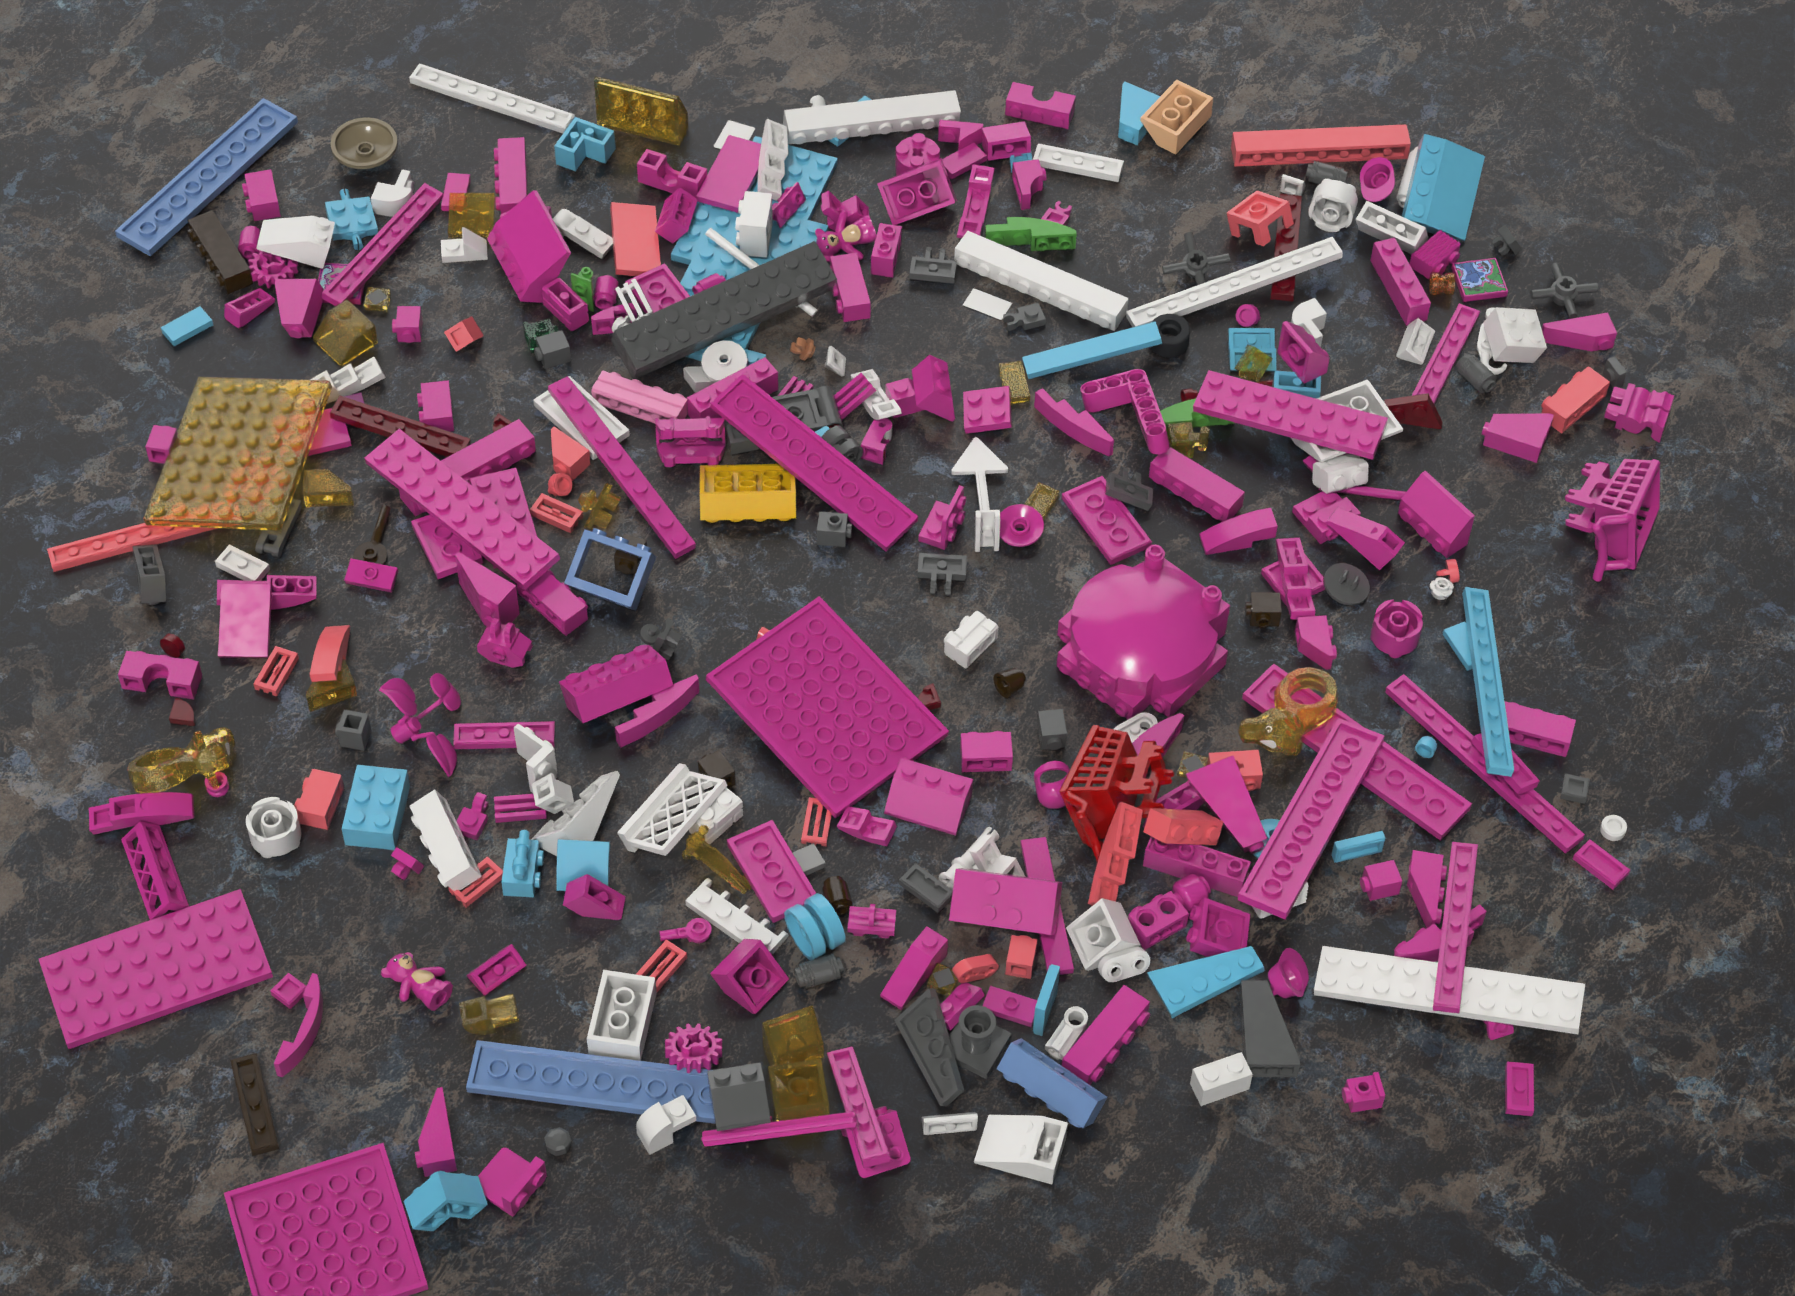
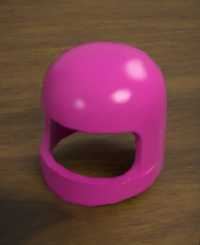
M1050 761L1041 765L1034 772L1037 798L1042 806L1048 809H1059L1065 806L1059 790L1066 776L1053 783L1040 782V777L1044 772L1050 770H1062L1068 774L1070 769L1063 762Z

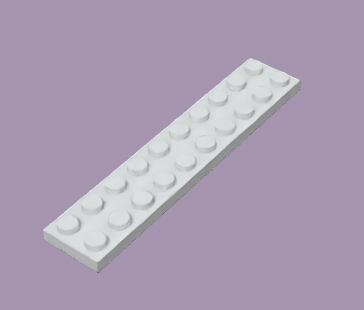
M1322 946L1314 987V995L1572 1034L1579 1033L1585 984L1465 966L1460 1013L1433 1011L1438 962Z

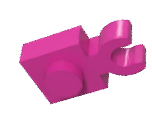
M1058 201L1055 204V208H1049L1041 219L1066 226L1072 206L1069 205L1068 208L1063 209L1060 207L1061 202Z

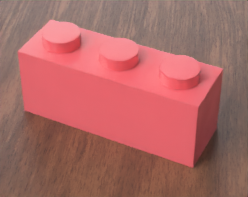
M1588 366L1582 372H1577L1568 384L1561 385L1556 394L1552 397L1548 396L1541 405L1543 408L1542 413L1554 415L1551 426L1562 434L1606 397L1610 381Z
M1150 808L1143 832L1163 843L1217 845L1224 821L1200 810Z

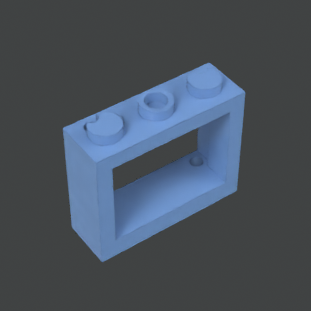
M593 528L592 532L584 529L564 584L575 590L636 611L656 556L650 552L651 548L642 544H637V547L628 545L629 540L619 536H615L614 539L606 537V532ZM592 541L641 558L628 596L579 579Z

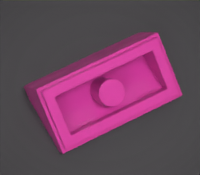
M510 944L466 976L485 996L524 968L526 964L514 946Z

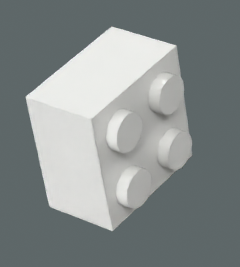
M745 191L744 200L739 201L738 212L741 215L736 218L735 229L739 231L736 236V246H740V250L747 256L767 258L773 226L772 193Z
M1496 307L1483 322L1494 361L1535 363L1547 349L1536 310Z

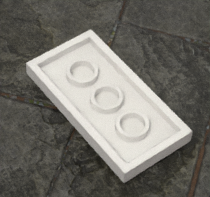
M568 376L619 443L630 436L629 429L574 379ZM548 390L533 400L534 406L554 425L589 450L590 458L593 460L598 458Z

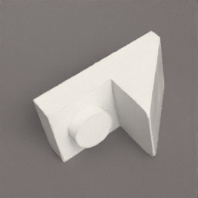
M462 227V239L441 240L442 263L488 260L486 239Z

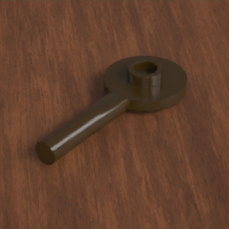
M381 506L371 541L362 543L355 549L354 559L382 565L386 564L388 559L387 550L380 541L391 510L389 506Z

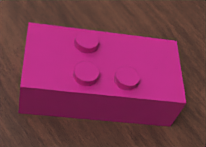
M958 868L955 870L949 920L1053 935L1056 934L1063 882Z

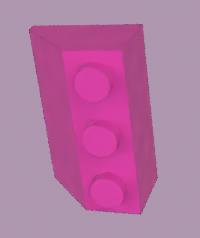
M1426 471L1420 474L1401 498L1398 510L1402 520L1408 522L1421 537H1424L1437 552H1440L1446 558L1468 544L1475 515Z
M901 758L892 779L884 814L956 836L972 797L973 779Z

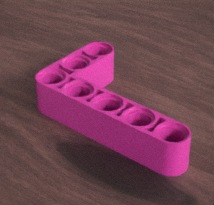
M1134 369L1089 381L1081 386L1080 391L1086 411L1098 412L1132 402L1149 451L1152 454H1162L1169 450L1170 445L1166 426L1144 370Z

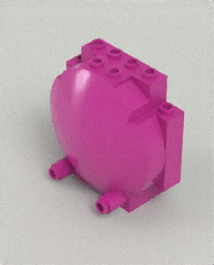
M1156 544L1146 549L1144 562L1134 567L1120 564L1095 575L1082 587L1072 609L1058 622L1057 635L1066 643L1057 655V667L1063 674L1072 677L1079 686L1088 689L1099 701L1108 704L1119 716L1126 719L1141 713L1150 704L1157 712L1163 713L1168 718L1171 717L1226 665L1228 650L1219 645L1217 641L1226 633L1230 605L1221 599L1222 592L1217 586L1210 585L1205 588L1164 558L1165 551Z

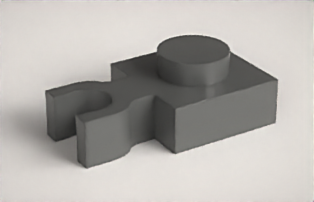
M1039 303L1018 307L1016 314H1003L1004 323L1011 321L1007 323L1008 331L1014 330L1021 325L1024 330L1046 325V318Z

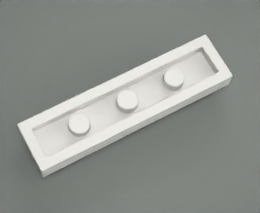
M1043 144L1037 145L1033 160L1039 159L1041 167L1114 182H1119L1124 164L1123 160Z

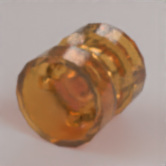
M1438 272L1430 273V295H1438L1439 293L1454 295V273L1447 272L1445 275H1440Z

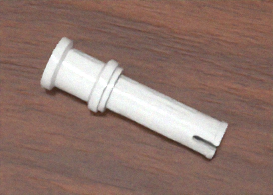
M987 827L961 857L954 858L951 863L952 866L946 872H942L939 875V881L953 890L955 870L958 868L972 869L975 865L969 850L984 834L991 835L994 842L999 839L998 832L994 829L990 834L992 828Z

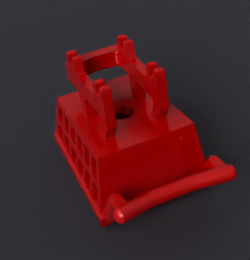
M1093 725L1059 792L1082 843L1092 848L1098 863L1103 842L1099 841V839L1106 838L1119 803L1124 802L1134 806L1137 794H1144L1141 805L1137 807L1143 810L1142 818H1148L1150 808L1164 809L1162 803H1156L1161 785L1172 783L1171 777L1174 776L1173 770L1166 769L1161 755L1165 750L1163 746L1157 745L1156 741H1143L1140 753L1137 756L1128 732ZM1089 753L1099 754L1098 757H1088ZM1084 763L1094 764L1093 767H1083ZM1149 765H1151V774L1149 779H1147L1146 775ZM1079 773L1090 774L1089 777H1078ZM1097 774H1107L1106 777H1096ZM1074 783L1086 784L1085 787H1073ZM1093 784H1103L1100 787H1092Z

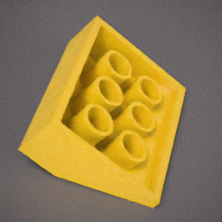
M780 464L700 465V520L713 523L719 520L740 522L743 519H753L761 522L767 519L788 521L791 518H796L795 477Z

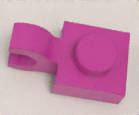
M477 792L472 808L464 807L457 819V824L463 836L478 840L488 821L487 815L483 814L489 802L485 801L487 795Z

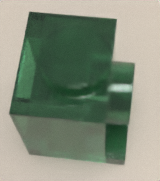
M550 318L530 324L527 321L523 322L524 338L531 354L534 353V348L537 347V337L559 331L557 324H552Z

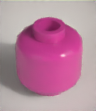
M1189 874L1176 881L1172 886L1173 894L1188 912L1191 911L1194 905L1198 906L1204 897L1209 899V894L1211 893L1210 886L1205 878L1196 874Z

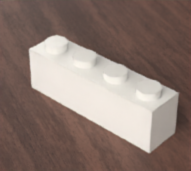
M434 789L411 804L410 809L413 813L411 820L422 833L420 835L422 843L431 852L428 856L431 863L440 872L437 876L441 884L445 888L449 886L453 891H460L482 877L447 800Z

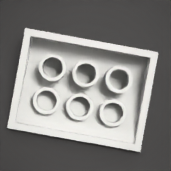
M1368 379L1317 398L1387 417L1388 423L1381 440L1403 432L1402 426ZM1291 438L1298 447L1321 463L1346 453Z

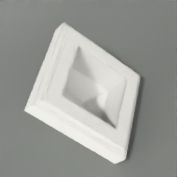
M829 346L825 368L842 377L845 375L846 357L834 347Z

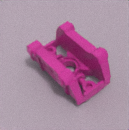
M710 416L699 419H674V417H670V419L658 420V418H655L657 453L665 467H674L675 464L686 463L719 464L726 450L725 418H710ZM676 438L673 442L659 443L660 439L664 440ZM707 438H722V441H710Z

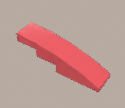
M350 625L324 628L317 642L310 670L311 682L337 680V673L341 671L342 662L346 661Z
M1124 802L1119 803L1100 852L1088 904L1093 906L1102 898L1116 902L1118 888L1120 885L1125 884L1128 862L1130 859L1135 858L1143 813L1142 809Z

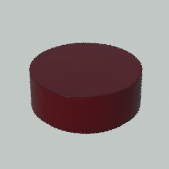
M168 633L160 640L161 648L171 657L178 658L185 651L183 641L174 634Z

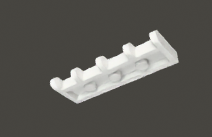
M709 878L705 879L685 900L688 908L738 943L743 939H758L773 954L788 937V933L782 931L777 936L767 928L770 925L768 919L765 918L761 923H758L747 914L750 911L748 905L745 904L741 909H738L727 900L731 895L728 891L725 890L721 895H718L711 890L710 887L713 881Z

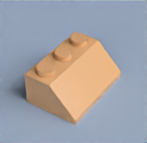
M1176 80L1142 115L1140 121L1158 146L1177 154L1212 116L1213 97Z

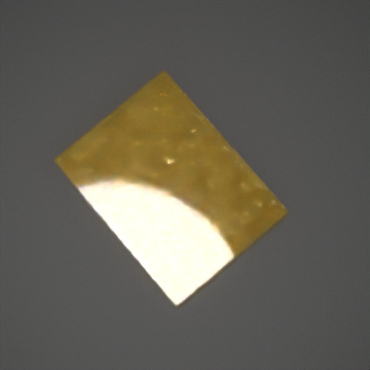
M198 377L179 425L175 442L170 454L167 456L143 520L145 524L153 526L281 530L332 389L330 381Z

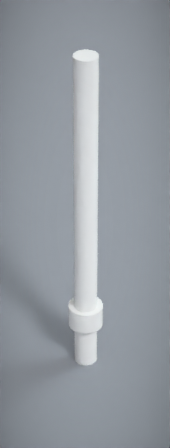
M712 228L708 229L705 234L750 270L759 266L758 263ZM808 302L796 306V308L800 307L811 317L818 311Z

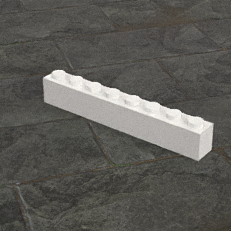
M954 90L784 110L783 125L787 126L788 144H803L814 141L823 142L836 137L838 139H846L856 136L865 137L873 134L931 129L939 127L940 120L959 121L961 110L956 91Z
M970 231L966 232L955 247L954 260L957 261V265L967 268L981 276L988 277L1002 285H1007L1021 293L1033 296L1040 301L1059 307L1061 310L1073 313L1104 328L1115 331L1126 315L1128 307L1127 297Z

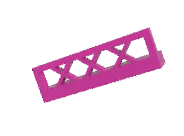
M140 821L121 840L149 919L152 920L163 916L168 910L178 911L189 907L160 826ZM138 837L137 847L134 850L132 841ZM144 855L146 860L144 868L142 870L140 864L142 856ZM150 875H151V876H152V879H153V882H152L151 890L149 891L147 885H148L149 877H150ZM158 895L161 905L156 909L155 903Z

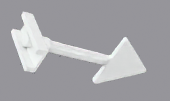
M977 437L972 440L952 468V475L974 474L976 476L980 510L975 511V552H980V547L994 546V551H999L1000 510H990L985 474L1007 473L1008 467Z

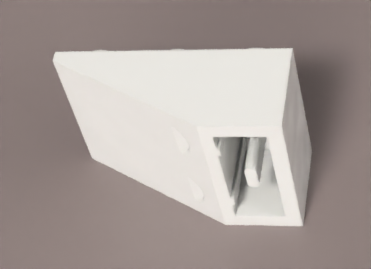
M988 1115L974 1163L1053 1184L1066 1140L1068 1123L1045 1116Z

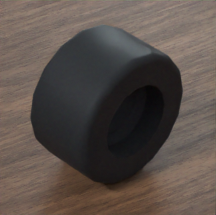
M1167 313L1156 317L1152 322L1156 321L1162 344L1151 346V350L1157 355L1167 358L1178 357L1185 353L1189 347L1191 328L1189 323L1183 317L1176 314ZM1165 335H1173L1174 337H1167Z

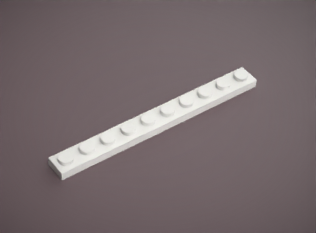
M1330 237L1126 311V318L1132 327L1151 323L1159 315L1167 313L1183 316L1342 258V250L1334 238Z

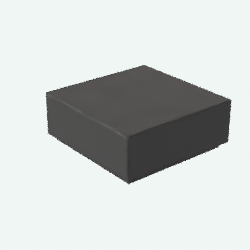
M1565 774L1560 799L1585 804L1590 779Z

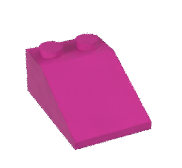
M942 158L877 183L892 225L946 207L957 201Z
M457 552L455 558L459 584L486 627H490L494 618L500 619L501 624L504 625L508 622L512 623L520 614L516 585L462 553Z

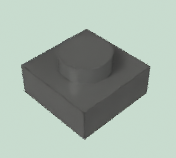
M1615 356L1608 358L1603 376L1610 381L1613 388H1622L1627 371Z

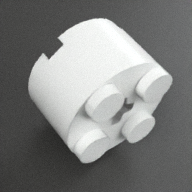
M1324 179L1314 191L1309 207L1310 219L1312 217L1318 228L1328 232H1338L1341 228H1347L1352 222L1358 203L1356 188L1342 181Z
M268 797L259 800L251 807L252 810L246 816V826L253 848L262 857L281 856L298 848L300 845L301 827L297 811L292 803L282 801L278 797Z

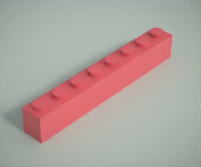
M1407 125L1233 132L1231 151L1234 167L1314 163V160L1323 163L1369 161L1377 157L1396 160L1408 159L1411 142Z

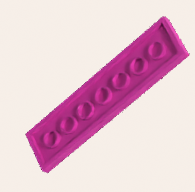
M1208 370L1193 405L1194 412L1372 460L1388 423L1387 417Z

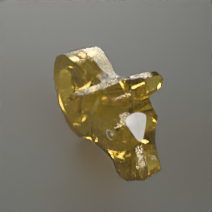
M1312 667L1299 668L1288 673L1278 683L1274 691L1275 708L1267 710L1258 717L1246 718L1240 722L1238 734L1243 743L1258 744L1270 752H1282L1288 756L1292 754L1298 755L1302 748V737L1307 732L1328 721L1336 712L1338 692L1333 677L1326 671ZM1306 688L1317 689L1325 695L1321 701L1309 705L1299 704L1291 698L1296 691Z
M227 727L216 728L207 734L196 731L185 748L167 747L149 751L138 756L127 767L134 791L139 794L165 791L197 773L204 775L213 790L219 788L215 772L227 769L229 763L232 762L231 750L235 747L234 736Z

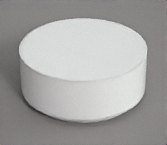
M1617 815L1606 816L1600 826L1601 834L1610 841L1621 840L1627 830L1625 820Z

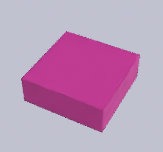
M288 973L270 992L273 997L291 1009L303 998L307 986Z

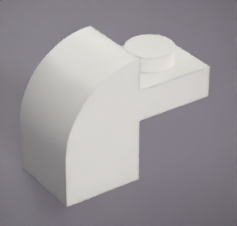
M401 170L395 185L377 183L371 197L374 214L394 216L413 196L415 184L411 179L410 171Z
M1313 298L1299 304L1294 309L1291 323L1303 327L1321 347L1323 335L1319 330L1324 328L1327 313L1318 301Z
M984 834L969 850L975 862V865L972 867L973 870L1025 877L1017 859L1001 855L991 835Z
M684 1095L662 1106L658 1102L648 1108L636 1123L637 1135L649 1155L672 1144L673 1132L695 1122L696 1115Z

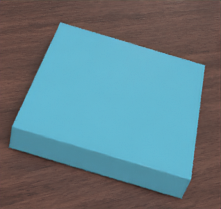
M1049 965L1035 1006L1033 1034L1043 1036L1057 995L1060 966Z

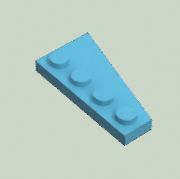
M1249 946L1147 972V975L1170 1016L1174 1018L1241 983V980H1248L1264 972L1265 969L1253 947Z

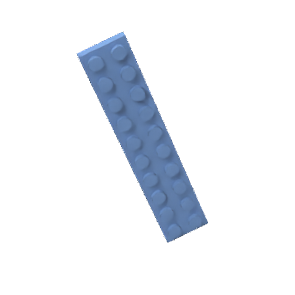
M263 98L116 229V237L148 256H152L184 227L189 219L195 217L298 123L297 116Z
M479 1040L476 1042L466 1090L469 1093L634 1114H643L648 1108L658 1102L662 1106L684 1095L696 1115L697 1122L715 1124L707 1071L710 1070L701 1069V1073H698L696 1069H692L690 1073H687L684 1067L678 1071L677 1065Z

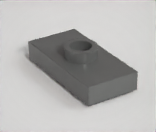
M916 863L899 879L900 886L937 913L952 899L953 890Z

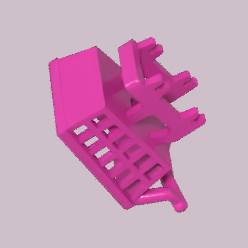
M1624 459L1611 479L1610 465L1608 463L1600 461L1597 464L1586 463L1585 468L1581 470L1582 475L1588 477L1581 490L1570 489L1568 494L1565 495L1567 502L1585 507L1581 515L1569 514V519H1566V526L1588 533L1594 532L1595 549L1598 550V559L1593 573L1594 581H1601L1604 571L1627 568L1633 570L1636 568L1660 509L1659 460ZM1640 508H1649V511L1640 510ZM1637 515L1645 517V521L1637 519ZM1595 516V523H1592L1591 521ZM1608 556H1610V557L1616 559V560L1607 561V560H1608Z

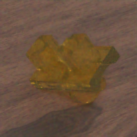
M605 483L598 498L595 496L596 492L594 490H590L589 493L580 494L578 502L582 506L581 510L583 512L592 510L584 527L591 530L594 524L604 529L607 528L613 515L601 510L603 506L614 512L621 499L610 492L612 485Z

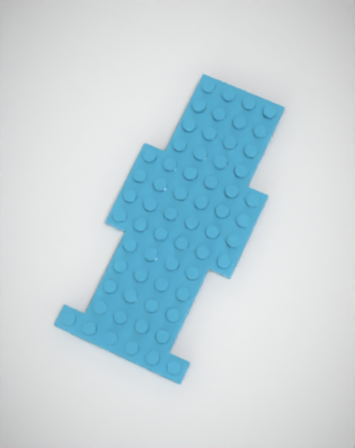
M755 136L753 142L761 143L762 138ZM788 145V156L784 160L785 175L781 180V191L783 194L787 187H793L798 182L806 200L781 228H779L777 221L773 220L767 258L748 257L762 265L813 241L816 242V229L820 228L824 232L829 231L828 225L811 221V218L821 199V194L824 193L838 164V158ZM758 176L750 192H758ZM772 199V205L778 203V201ZM697 202L688 232L678 239L671 253L672 261L689 265L680 284L690 296L694 295L692 287L696 285V282L717 273L720 276L723 275L728 280L750 270L705 235L708 229L712 228L740 250V246H736V236L739 231L735 229L736 218L741 215L739 212L736 213ZM760 323L723 339L725 341H733L745 350L748 366L766 357V354L748 350ZM708 347L686 357L702 361V355ZM727 359L721 360L723 363L728 361Z

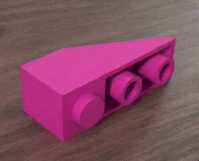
M1337 508L1326 521L1331 528L1378 570L1393 559L1405 543L1387 526L1341 508Z
M1413 850L1409 863L1407 886L1426 928L1433 924H1440L1442 909H1438V902L1442 903L1445 888L1440 887L1441 880L1445 881L1447 866L1443 865L1444 855Z

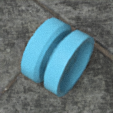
M816 893L804 901V906L796 904L784 912L785 922L791 937L802 954L809 960L824 955L826 947L833 950L845 942V933L841 921L834 908L822 894Z

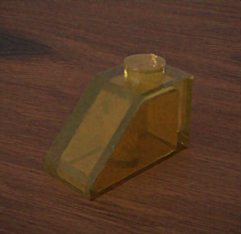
M304 470L303 496L306 507L354 505L351 487L330 470Z
M345 659L342 661L341 671L337 673V680L312 682L305 694L310 712L357 696L355 682Z

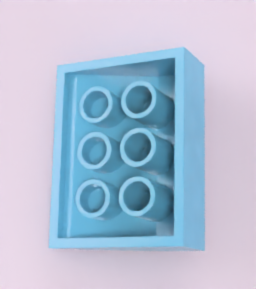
M1424 134L1419 141L1402 217L1426 227L1428 233L1435 234L1442 230V232H1445L1446 235L1449 234L1453 239L1465 241L1485 156L1449 140Z

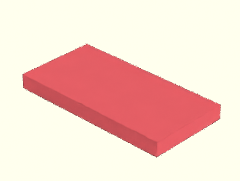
M611 202L610 213L615 274L638 276L660 266L658 234L655 232L657 226L656 207Z

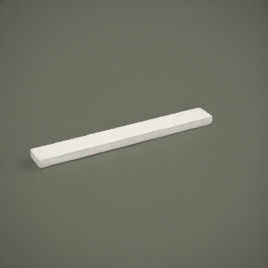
M420 63L409 77L412 84L560 133L565 132L575 117V114Z

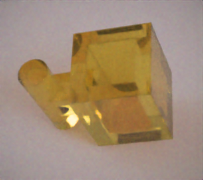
M1191 422L1168 424L1167 435L1169 445L1184 456L1193 458L1194 446H1198L1200 451L1207 449L1210 429L1203 426L1200 428L1199 433H1194Z

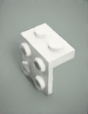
M517 724L514 727L517 752L527 760L526 767L529 787L533 793L532 783L550 773L554 774L555 779L558 777L555 749L550 742L542 741L530 728H524Z

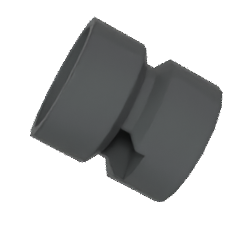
M840 425L830 428L821 437L853 464H856L863 454L862 447Z

